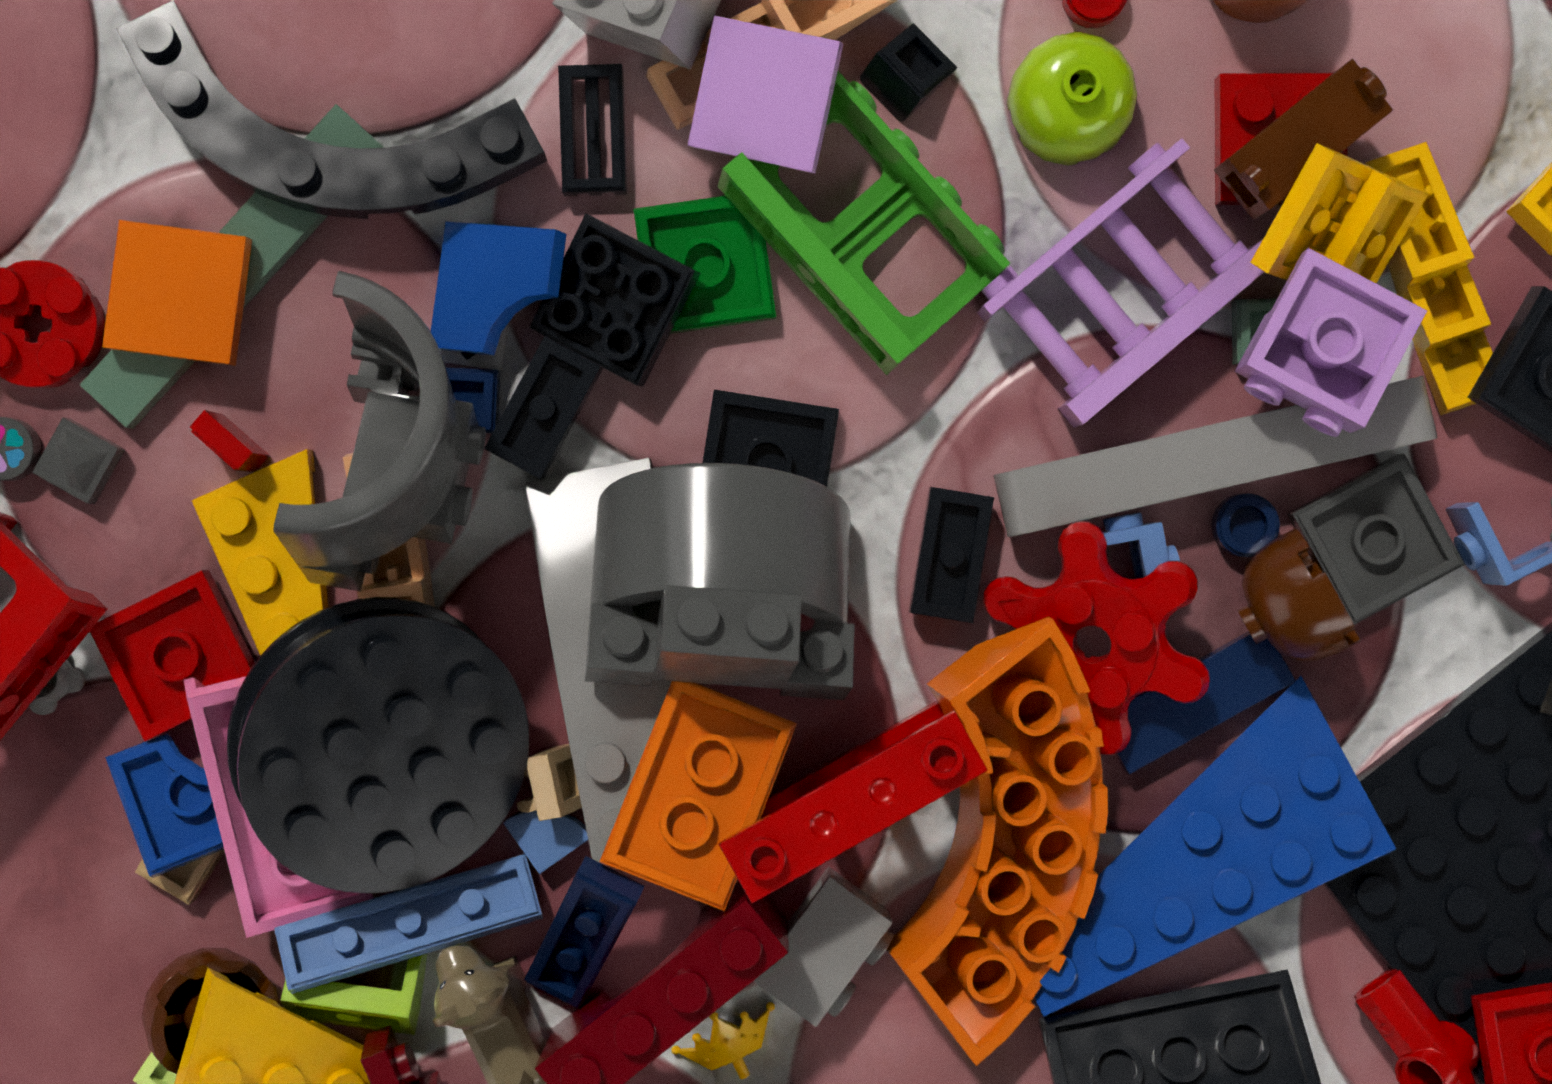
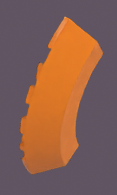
M1050 617L975 645L927 683L938 701L943 714L946 715L953 710L956 712L988 771L960 786L958 821L944 868L921 907L905 926L893 936L886 950L975 1066H978L999 1047L1034 1009L1035 1005L1031 1001L1042 987L1040 980L1047 971L1052 968L1059 973L1067 958L1062 952L1075 929L1078 918L1085 919L1093 898L1098 878L1094 867L1099 851L1100 833L1106 834L1108 787L1103 784V768L1100 747H1104L1102 731L1095 724L1087 695L1090 689L1077 659L1055 621Z

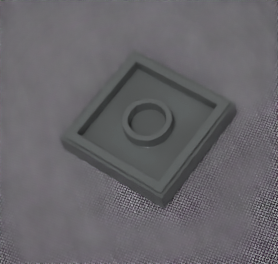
M1405 453L1397 454L1287 514L1294 528L1299 530L1309 545L1310 550L1307 552L1310 558L1328 576L1354 625L1465 565Z

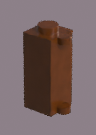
M1352 58L1217 166L1214 171L1254 220L1287 197L1316 143L1341 153L1390 114L1393 109L1385 100L1387 97L1386 89L1375 73L1368 68H1360Z

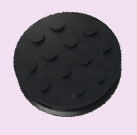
M394 597L356 599L320 610L301 620L278 637L257 659L245 677L231 710L226 744L227 763L233 787L245 810L249 823L262 844L282 865L304 879L330 889L353 893H384L406 889L439 877L469 858L492 836L507 816L523 782L529 752V725L522 695L514 678L496 654L463 622L443 610L414 600Z

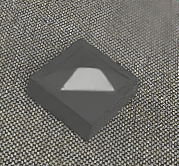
M63 417L32 473L87 504H95L125 449L80 423Z

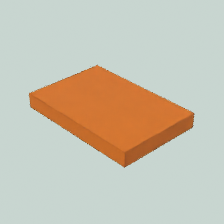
M672 681L599 862L725 911L737 877L718 844L760 820L797 723L697 683Z

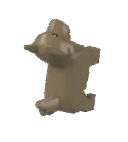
M457 945L444 949L439 954L435 963L440 984L434 998L436 1017L432 1020L436 1027L447 1025L463 1030L488 1084H546L534 1068L548 1038H543L533 1007L525 994L527 982L524 980L525 974L516 955L497 962L492 967L486 965V962L470 946Z

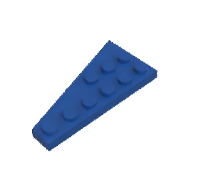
M1302 676L1268 707L1098 875L1094 895L1085 919L1078 918L1075 929L1062 952L1067 958L1059 973L1050 968L1040 980L1042 987L1034 998L1043 1017L1396 850L1393 841Z

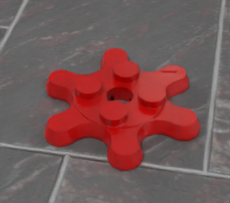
M1079 521L1065 528L1059 538L1058 550L1062 559V570L1059 578L1053 584L1034 588L1014 577H998L990 582L985 589L983 604L991 618L1016 629L1046 617H1050L1055 621L1073 651L1090 689L1087 695L1096 726L1102 731L1104 747H1100V754L1114 755L1124 750L1131 739L1132 728L1128 719V708L1130 702L1137 695L1156 691L1167 695L1176 702L1185 704L1196 702L1208 691L1210 676L1204 663L1196 657L1184 655L1176 651L1168 642L1165 634L1166 622L1170 615L1178 609L1187 606L1195 598L1198 590V578L1193 569L1180 561L1161 563L1143 578L1129 579L1122 577L1108 563L1107 540L1102 530L1090 522ZM1086 626H1096L1106 631L1112 645L1110 652L1099 657L1091 656V658L1084 656L1085 652L1080 649L1077 643L1076 633L1078 630Z

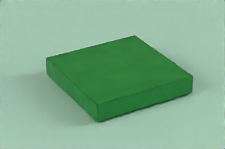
M726 196L633 209L637 239L701 273L670 334L776 319L766 240Z

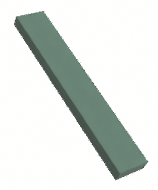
M337 104L304 138L309 141L337 147L359 149L384 148ZM254 193L218 232L246 236L252 239L244 307L328 217L327 215L295 209ZM111 350L79 385L126 428L134 429L195 361Z

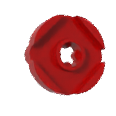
M25 260L16 262L6 268H0V377L16 385L38 389L60 387L72 381L68 379L77 375L83 367H89L98 357L104 337V311L98 298L91 294L88 286L82 282L84 280L75 272L57 264L41 260ZM42 307V317L52 320V328L50 332H40L38 341L32 342L29 331L24 329V322L26 317L32 315L34 309Z

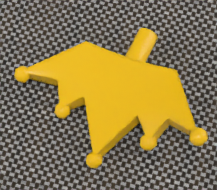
M768 1002L766 1010L756 1020L749 1017L746 1011L741 1012L740 1019L742 1021L740 1026L719 1018L718 1013L714 1012L709 1016L713 1021L710 1040L701 1038L700 1034L695 1033L692 1035L695 1048L680 1049L679 1046L675 1045L671 1048V1052L674 1055L681 1054L711 1071L732 1063L739 1078L745 1079L750 1075V1072L743 1057L762 1047L769 1013L775 1009V1004Z

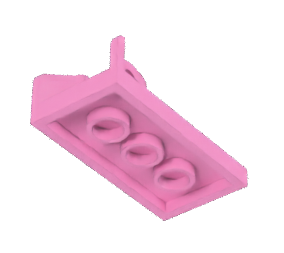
M245 677L204 686L195 678H189L184 680L186 697L246 938L273 931L278 926L373 899L372 893L344 892L312 883L282 865L266 849L249 823L245 810L236 795L227 763L228 724L233 704Z

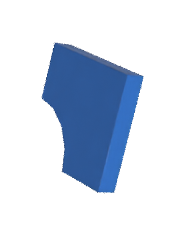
M445 221L431 324V333L439 349L494 356L502 331L518 311L537 300L558 298L567 234L556 229Z
M168 733L105 757L149 877H157L224 849L205 770L183 756Z

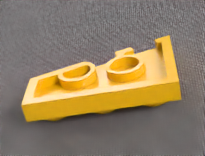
M305 449L191 500L260 656L278 637L292 626L314 613L329 607L327 586L310 583L273 530L279 503L293 505L315 504L312 474L315 472L313 450Z
M207 967L174 1084H370V1081L360 1061L364 1045L314 1020L309 1021L281 1007L276 1001L258 992L255 994L231 982L227 976Z

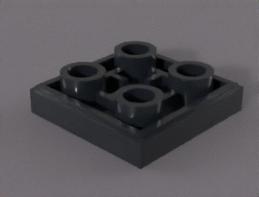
M585 213L563 258L558 298L542 300L529 328L636 386L643 387L701 273Z

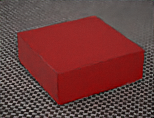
M204 410L190 426L192 429L191 433L234 470L256 472L270 456L224 414Z

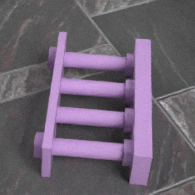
M1182 138L1167 151L1158 142L1128 167L1135 176L1133 180L1020 275L1010 266L982 290V293L989 300L977 312L983 321L986 322L1003 307L1067 382L1068 385L1063 389L1071 398L1062 404L1058 410L1073 428L1086 423L1264 273L1263 270L1250 263L1262 240L1248 249L1241 240L1234 244L1170 168L1174 162L1190 149ZM1148 184L1154 188L1214 260L1210 266L1217 275L1199 290L1192 282H1189L1187 285L1184 284L1121 209L1123 205ZM1100 225L1165 301L1161 307L1168 316L1150 331L1143 323L1138 326L1134 324L1072 250L1073 247ZM1051 266L1116 341L1112 348L1119 357L1102 372L1094 364L1089 367L1084 364L1023 291Z

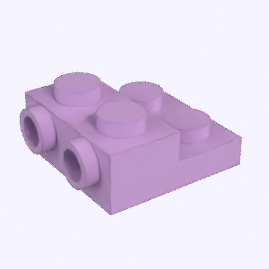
M1308 248L1300 255L1272 310L1264 315L1234 372L1248 379L1244 389L1257 399L1279 406L1283 398L1304 408L1306 412L1302 420L1317 431L1334 437H1338L1342 429L1352 433L1366 427L1427 310Z

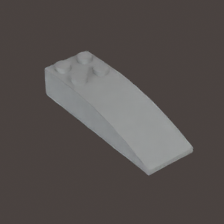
M650 458L544 478V480L538 479L525 482L542 595L566 730L591 856L597 862L601 859L672 682L652 680L650 686L585 682L598 500L602 492L618 479L635 472L651 469ZM661 600L633 606V611L639 618L658 623Z

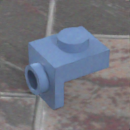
M1141 512L1103 519L1105 531L1102 532L1106 537L1107 546L1128 542L1135 579L1145 577L1161 563L1180 561L1176 547L1174 545H1166L1162 522L1143 524Z

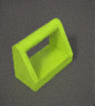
M428 953L408 959L401 991L330 982L291 994L288 991L285 979L280 1001L285 1009L309 1021L314 1020L316 1022L373 1030L391 1025L395 1033L415 1035Z

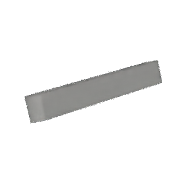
M1424 376L1389 383L1366 427L1352 433L1342 429L1338 437L1324 434L1307 425L1302 420L1306 410L1298 405L993 475L1007 537L1045 530L1437 439L1438 436Z

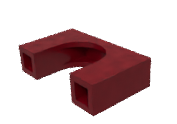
M738 880L734 885L725 911L710 905H706L701 909L698 923L690 935L668 957L637 983L613 1000L601 989L583 1003L581 1008H577L553 1027L534 1069L546 1084H625L789 953L787 918L768 895L751 903Z

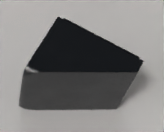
M913 23L875 54L860 75V80L902 122L912 115L958 67Z

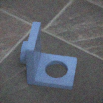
M1478 502L1456 503L1446 508V512L1458 533V536L1454 538V545L1464 564L1472 571L1477 570L1483 584L1507 586L1552 563V542H1545L1508 561Z

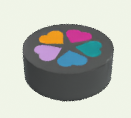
M0 417V480H20L31 474L38 463L42 452L41 442L36 431L28 423L19 419Z

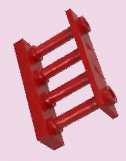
M935 701L773 792L768 797L760 820L724 839L718 845L750 902L754 903L987 772L988 769L956 712L953 710L944 715L938 701Z

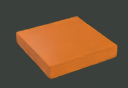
M119 220L102 347L118 351L236 366L252 239L246 236Z

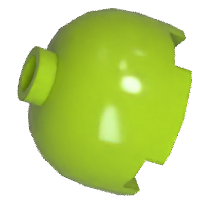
M1073 32L1049 38L1028 52L1011 80L1007 107L1011 113L1012 123L1020 134L1019 139L1021 143L1044 161L1066 166L1095 159L1103 153L1110 151L1132 123L1137 100L1134 72L1122 52L1100 36Z

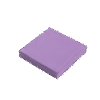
M714 15L687 146L735 157L742 152L749 160L816 174L844 44L836 40Z

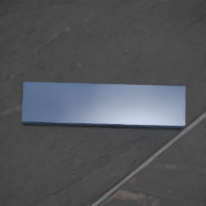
M523 854L278 926L274 930L287 988L291 994L537 921L543 919L527 857Z

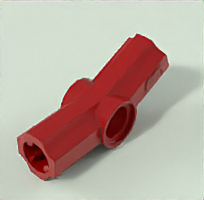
M1389 969L1381 973L1374 980L1365 984L1353 996L1356 1003L1399 1058L1395 1065L1396 1079L1399 1084H1476L1472 1071L1478 1065L1480 1054L1474 1039L1458 1025L1447 1021H1439L1400 970Z

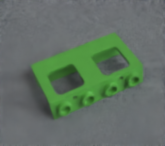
M838 71L826 126L831 123H840L853 135L880 166L882 174L879 180L829 222L818 221L781 181L778 176V168L780 166L749 160L742 152L722 168L717 187L736 206L749 223L754 226L766 242L878 367L888 375L976 297L988 284L997 278L1010 262L1003 255L1005 249L998 236L984 224L977 226L960 207L962 206V200L955 188L943 177L937 176L934 178L918 160V149L912 140L899 129L891 130L876 113V103L870 93L856 81L849 83ZM921 216L929 220L963 258L965 271L918 314L907 317L902 315L863 271V262L914 217Z

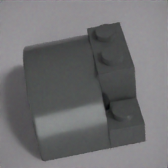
M338 271L332 295L344 301L354 326L352 333L353 346L350 355L352 359L361 360L358 375L349 374L346 385L354 402L365 403L343 497L325 503L310 505L279 503L273 530L310 583L361 592L365 573H375L380 556L396 549L410 538L415 537L452 544L456 525L465 526L469 518L473 491L472 488L465 487L469 464L479 465L485 446L486 428L477 426L478 420L473 403L455 400L440 349L429 328L419 315L404 300L387 288L361 276ZM420 387V396L408 395L409 390L418 391Z
M687 463L661 466L632 473L610 484L600 495L597 506L585 682L650 686L652 680L772 688L780 689V696L845 700L853 688L855 624L848 623L851 517L846 502L836 492L814 480L781 470L743 464ZM661 600L658 623L639 618L633 611V606ZM802 613L815 622L811 629L800 632Z

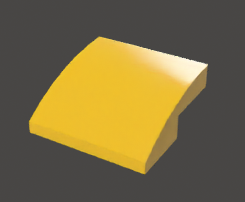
M1316 143L1250 263L1267 274L1288 280L1302 252L1310 248L1377 283L1428 194L1368 165Z

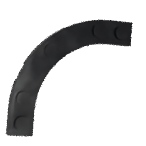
M174 0L116 28L142 81L157 106L184 140L236 183L265 198L295 209L327 216L368 219V214H389L410 210L414 214L427 213L466 201L547 162L545 152L515 98L452 130L415 143L387 148L362 149L331 146L309 141L277 128L251 112L229 93L209 66L187 21Z

